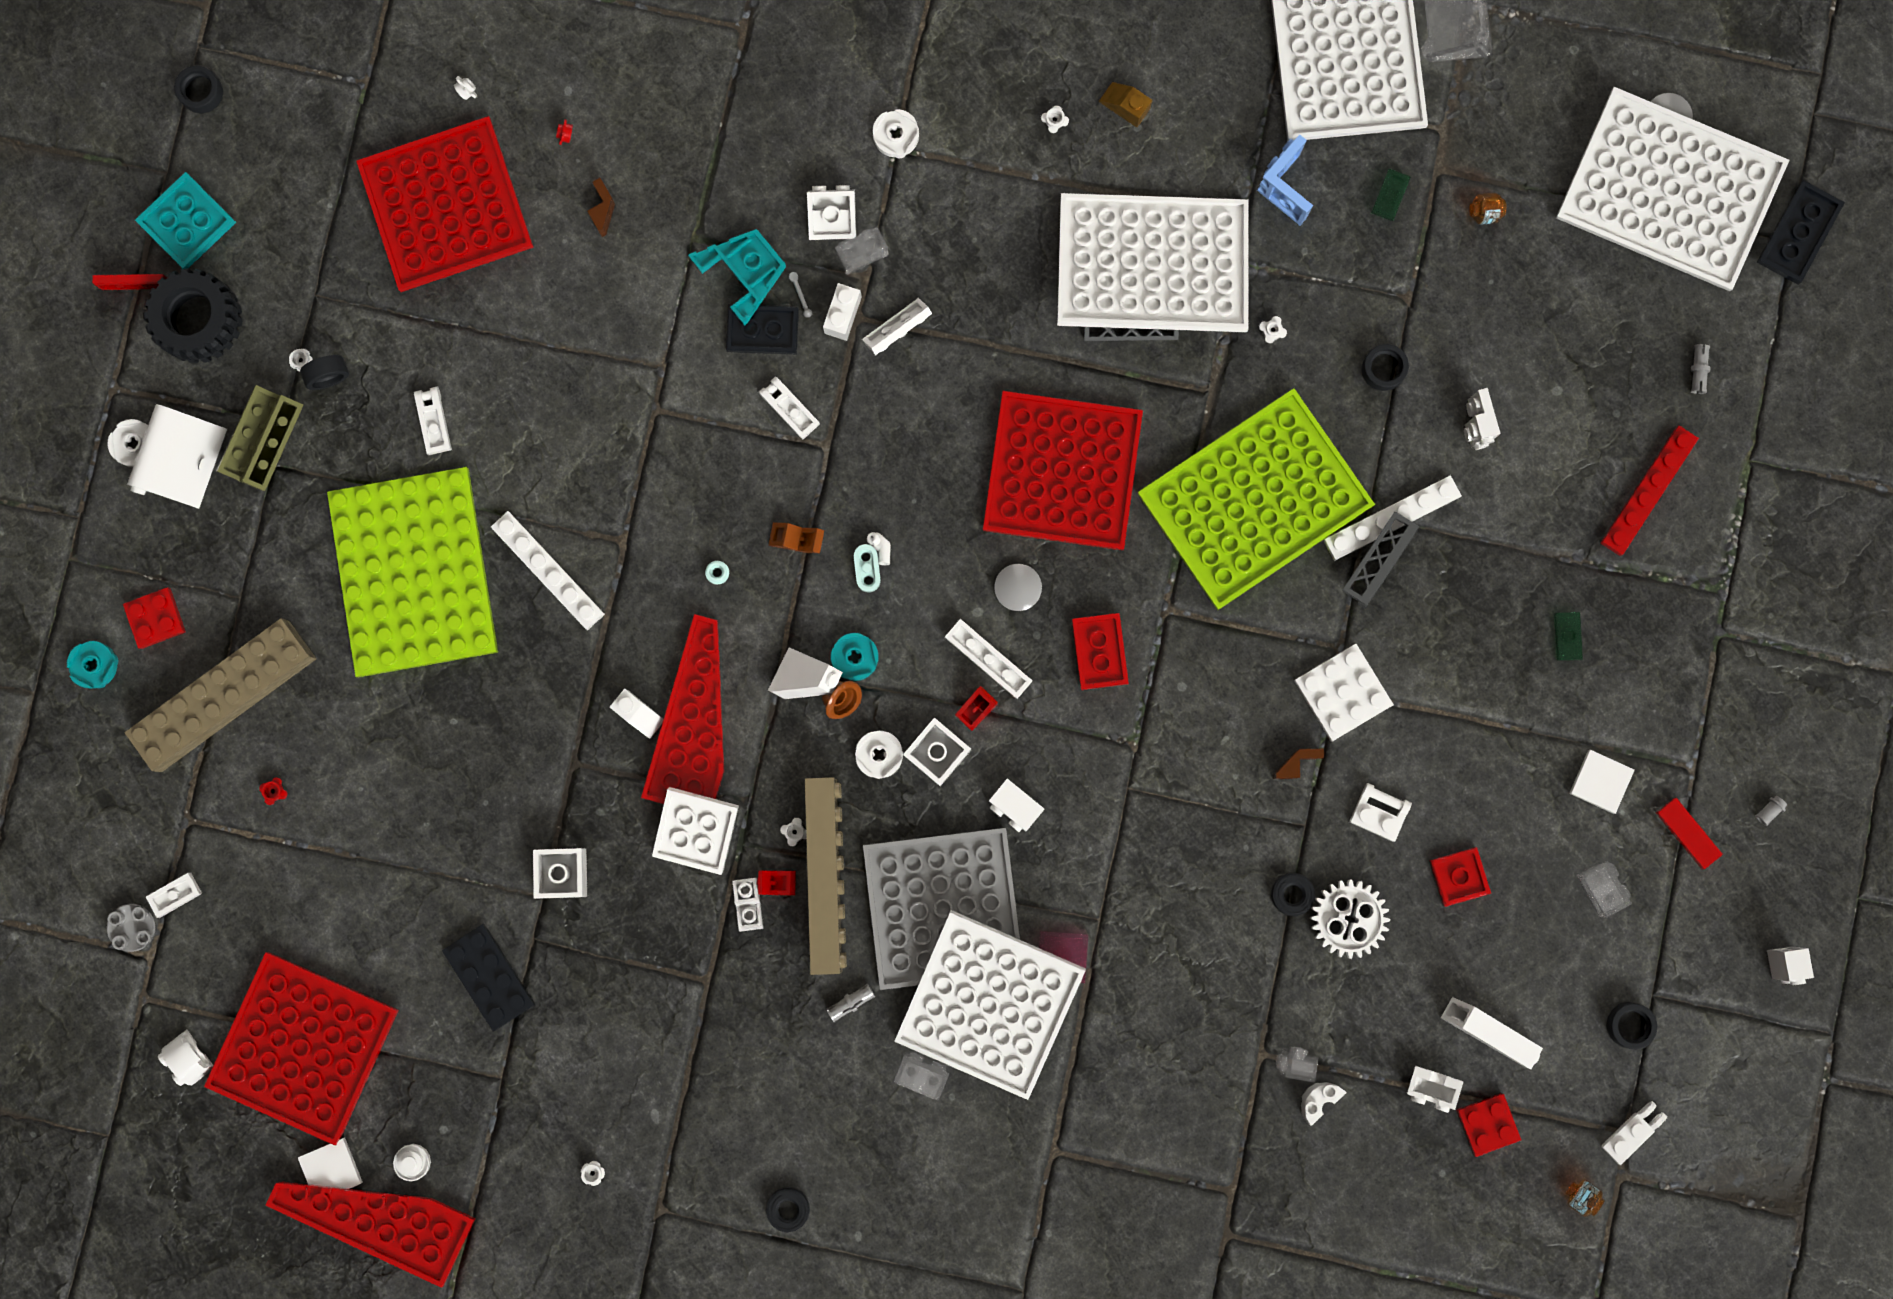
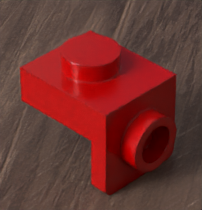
M760 870L758 872L757 887L759 895H795L796 871Z

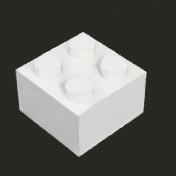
M934 718L903 755L936 784L941 786L968 755L971 748Z
M586 849L533 850L534 899L587 897Z

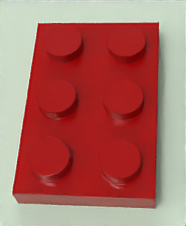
M1120 613L1072 619L1081 690L1128 685Z

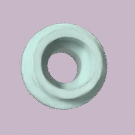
M713 561L706 567V578L713 584H722L729 577V568L722 561ZM721 569V576L715 577L713 575L714 570Z

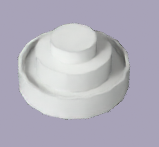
M417 1144L406 1145L398 1150L393 1161L396 1174L406 1181H415L425 1176L431 1164L430 1155L427 1150Z

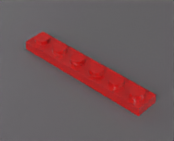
M1681 426L1675 428L1602 539V545L1619 556L1624 554L1698 441V437Z

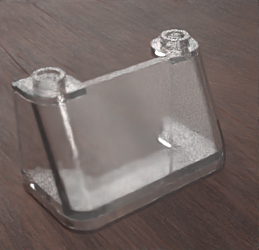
M1424 0L1429 39L1425 40V44L1422 45L1424 59H1427L1429 62H1441L1492 56L1487 0Z

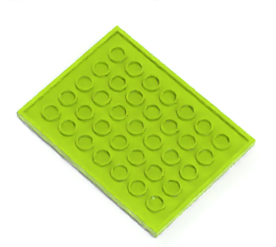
M1295 389L1284 394L1137 493L1217 611L1375 505Z
M463 467L327 492L355 677L498 653L469 468Z

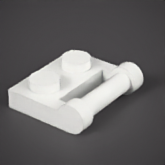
M1367 783L1349 822L1395 842L1412 802L1399 800L1375 789L1374 785ZM1369 797L1398 809L1397 816L1368 804Z

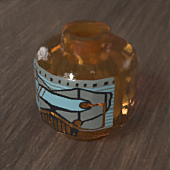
M1497 193L1478 194L1473 199V203L1469 205V214L1480 225L1498 223L1506 214V201Z
M1585 1179L1581 1180L1578 1184L1573 1181L1565 1193L1569 1196L1567 1200L1568 1206L1584 1217L1595 1216L1605 1201L1602 1198V1191Z

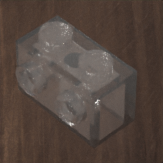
M878 227L867 229L861 232L859 236L853 239H846L835 247L837 257L846 275L889 255L888 247Z
M1600 861L1576 874L1599 917L1607 918L1632 904L1629 900L1631 897L1630 892L1624 884L1621 885L1617 878L1619 873L1612 863Z
M1290 1046L1289 1050L1282 1049V1054H1278L1276 1068L1279 1069V1074L1286 1078L1315 1083L1319 1058L1308 1054V1050H1304V1048Z
M912 1051L910 1055L905 1053L893 1083L939 1101L950 1073L946 1070L947 1066L937 1061H933L932 1064L923 1061L924 1056Z

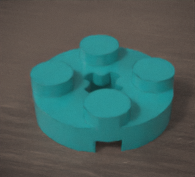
M849 633L842 636L831 652L832 666L843 672L842 678L850 681H861L868 678L876 670L879 661L878 650L874 642L859 633ZM851 651H856L857 654L862 655V658L858 659L856 664L848 660V657L852 655Z
M88 641L72 649L67 659V668H69V676L75 684L89 689L103 688L114 678L119 660L113 650L106 644ZM95 659L97 667L90 672V666L87 663Z

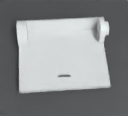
M156 404L127 485L132 486L130 491L145 495L146 491L199 509L227 429Z

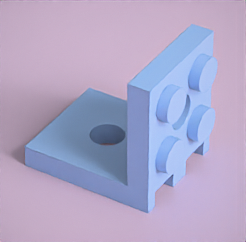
M1300 134L1295 140L1291 138L1282 148V153L1279 155L1280 158L1275 156L1271 160L1257 190L1299 226L1306 220L1313 205L1280 178L1300 156L1307 140Z

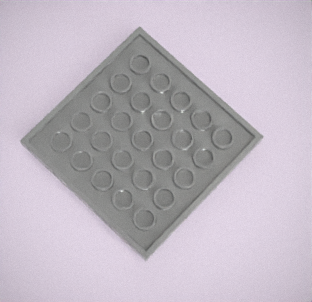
M1006 828L863 845L880 990L919 985L951 910L1020 940Z

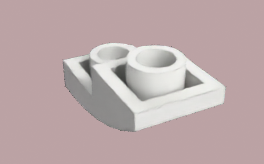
M757 878L733 881L739 931L763 929Z

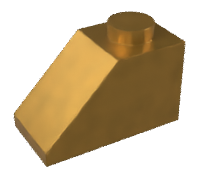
M1112 82L1099 102L1135 127H1138L1149 112L1152 99L1132 86Z

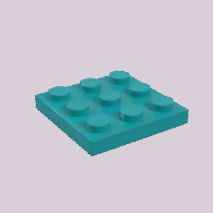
M187 172L178 178L135 219L183 269L189 268L236 223Z

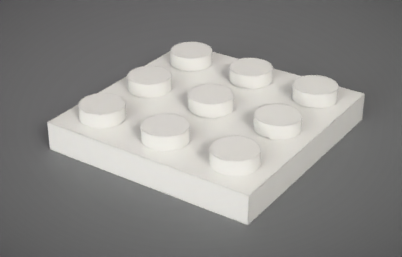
M1357 644L1294 680L1331 742L1394 705Z
M669 787L652 857L722 875L739 805Z

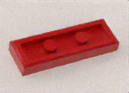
M163 274L93 275L92 283L101 290L151 289L152 287L156 289L159 286L157 281L162 277L164 279H167V277Z
M1673 798L1656 812L1658 817L1701 869H1706L1723 855L1677 798Z

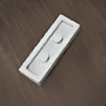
M917 298L862 340L877 355L879 352L886 350L898 338L905 336L917 324L924 322L932 312L924 302Z

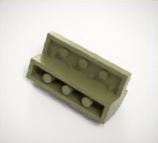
M255 385L216 471L253 488L265 491L299 417L303 404Z

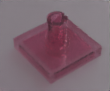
M1040 931V949L1086 968L1087 934ZM1086 970L1080 983H1085Z

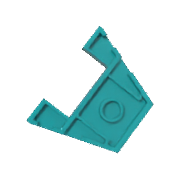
M757 229L733 237L728 242L717 246L714 244L707 247L706 250L698 253L695 251L688 255L702 274L718 261L723 260L749 293L730 307L744 326L751 319L786 268L784 261Z

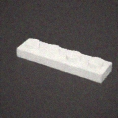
M961 619L945 636L950 643L1016 699L1032 683V680Z

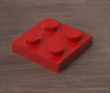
M167 587L123 604L139 649L186 632L171 588Z
M1503 1093L1457 1109L1475 1157L1521 1141Z

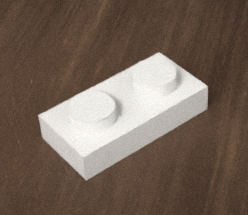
M187 873L146 896V899L156 917L161 918L201 895L202 892L192 873Z

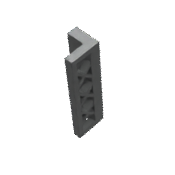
M1084 327V341L1178 340L1179 330L1163 333L1160 329H1149L1146 333H1139L1135 328H1127L1123 333H1116L1110 327H1103L1104 329L1100 333H1089V327Z
M1394 512L1342 591L1356 599L1358 605L1366 609L1416 534L1419 526L1399 513ZM1396 519L1406 525L1407 529L1403 534L1393 536L1391 526ZM1389 531V537H1384ZM1400 538L1397 544L1395 545L1394 539ZM1391 540L1393 549L1391 553L1380 555L1378 548L1380 542ZM1374 551H1376L1377 556L1371 557ZM1387 558L1382 565L1381 559ZM1378 560L1379 571L1367 575L1366 563ZM1363 571V575H1364V576H1359V577H1358V575L1360 574V572ZM1368 578H1373V580L1369 584ZM1365 579L1367 589L1362 596L1350 589L1354 581Z

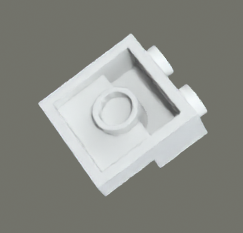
M836 185V190H826V186H812V191L807 192L809 240L856 239L855 189L850 190V185Z
M1488 388L1478 390L1472 395L1466 404L1468 415L1473 418L1465 424L1464 436L1467 442L1470 441L1471 447H1474L1475 450L1488 447L1501 434Z

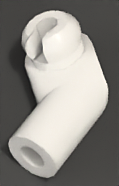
M871 532L867 536V542L878 552L879 565H890V542L880 533Z

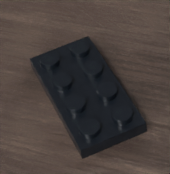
M1804 180L1801 181L1757 263L1797 285L1802 283L1845 202Z
M481 924L442 950L493 1032L536 1005L485 924Z

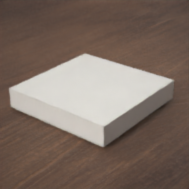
M1588 750L1569 794L1616 814L1634 769L1592 750Z
M345 1138L340 1139L336 1146L328 1144L298 1157L308 1185L350 1189L363 1183Z

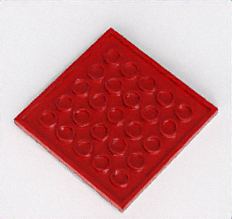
M489 116L356 161L400 292L534 248Z
M1003 391L983 531L1124 551L1143 410Z
M265 952L204 1087L336 1146L344 1133L399 1010L270 952Z

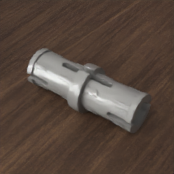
M1703 344L1694 345V365L1691 366V372H1693L1691 393L1696 394L1699 391L1698 394L1707 393V374L1710 372V366H1708L1710 346L1705 344L1703 347Z
M867 983L850 995L846 994L844 999L826 1010L833 1022L849 1012L857 1011L859 1006L874 998L875 995Z

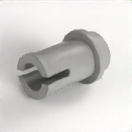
M1779 796L1771 797L1769 799L1770 802L1755 815L1756 819L1764 826H1768L1780 812L1784 813L1786 811L1785 807L1787 804Z

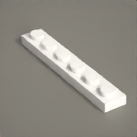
M1450 475L1323 541L1333 560L1336 561L1375 541L1394 512L1413 522L1460 498L1461 494ZM1395 519L1391 526L1392 532L1405 525Z
M509 511L491 526L498 536L586 630H589L605 615Z

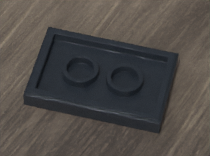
M728 304L727 352L797 355L799 307L759 305L751 319L744 326L730 307L733 304Z

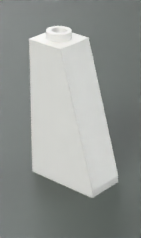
M1452 997L1441 1016V1019L1526 1068L1532 1069L1533 1065L1539 1060L1542 1047L1470 1004Z

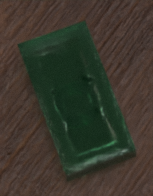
M1389 168L1371 213L1393 221L1411 177Z
M1580 612L1555 613L1557 661L1583 660Z

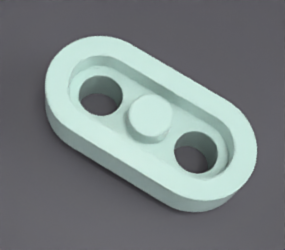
M864 544L859 546L854 552L856 581L862 591L873 592L878 589L881 581L878 555L874 547ZM865 553L871 556L870 560L863 561L862 555ZM866 577H872L873 583L867 585L864 583Z

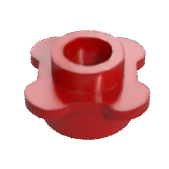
M564 119L563 124H558L556 138L560 139L559 145H562V142L570 143L573 125L568 124L567 119Z
M275 777L272 781L262 783L259 787L267 805H273L275 801L279 799L284 800L287 797V791L283 789L280 778Z

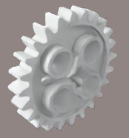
M1348 880L1347 886L1344 885L1343 881H1338V888L1330 884L1329 889L1331 892L1322 890L1321 893L1324 898H1315L1319 903V907H1311L1313 911L1317 912L1316 916L1310 917L1311 920L1317 921V924L1311 927V929L1319 930L1315 939L1323 938L1321 946L1325 947L1329 944V953H1333L1338 949V957H1342L1344 952H1346L1347 958L1352 959L1353 952H1355L1357 957L1361 958L1362 950L1367 954H1371L1370 946L1379 948L1376 940H1385L1381 935V931H1389L1387 927L1383 926V923L1390 921L1389 918L1383 917V914L1389 911V909L1381 908L1385 899L1377 900L1379 892L1370 893L1371 885H1367L1362 889V881H1358L1355 887L1352 880ZM1340 897L1345 898L1347 901V907L1342 911L1336 907V901ZM1356 898L1357 903L1352 911V902L1353 899ZM1363 904H1367L1370 907V914L1365 918L1359 913V909ZM1352 911V917L1355 918V922H1350L1348 926L1345 916H1349ZM1335 920L1341 926L1337 934L1331 933L1329 929L1331 922ZM1348 926L1347 939L1344 940L1343 934ZM1360 927L1364 932V936L1361 940L1356 941L1353 937V931Z

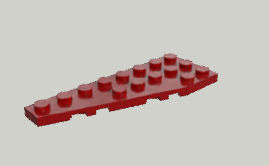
M694 614L641 796V798L662 804L665 802L669 787L716 799L724 774L718 621Z
M280 1181L275 1184L265 1205L441 1288L445 1285L476 1219L428 1197Z

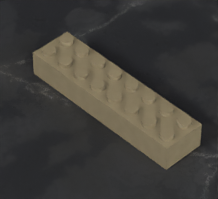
M280 618L124 733L151 771L163 772L317 658L291 622Z
M834 777L805 778L810 975L840 974L843 972L842 968L847 967V955L842 953V944L846 943V929L841 928V919H845V904H840V895L845 893L844 880H840L839 871L844 870V858L839 856V846H843V832L838 831V822H842V808L837 805V798H842L841 784L837 783V779Z

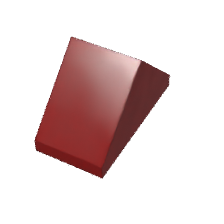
M980 686L955 716L973 731L998 705V702Z

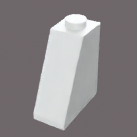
M788 648L768 691L783 699L832 694L843 672L829 664Z

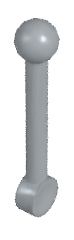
M791 272L789 280L794 283L804 309L803 315L809 318L812 315V311L808 309L797 281L798 274Z

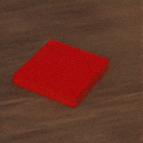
M1477 847L1429 860L1443 907L1491 894Z

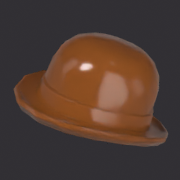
M839 681L832 694L822 695V702L826 706V715L831 719H840L853 713L861 703V687L853 681Z

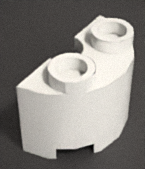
M185 1030L161 1049L162 1052L158 1055L159 1061L164 1066L169 1067L173 1072V1080L180 1086L184 1083L192 1086L208 1074L214 1066L206 1054H203L198 1049L197 1042L188 1030Z
M1415 1066L1407 1094L1411 1095L1410 1100L1425 1105L1427 1100L1435 1103L1434 1108L1449 1113V1109L1455 1110L1463 1081Z
M1327 1082L1315 1083L1307 1088L1302 1095L1301 1113L1305 1121L1312 1126L1323 1115L1322 1106L1324 1103L1332 1102L1335 1104L1347 1092L1339 1086Z

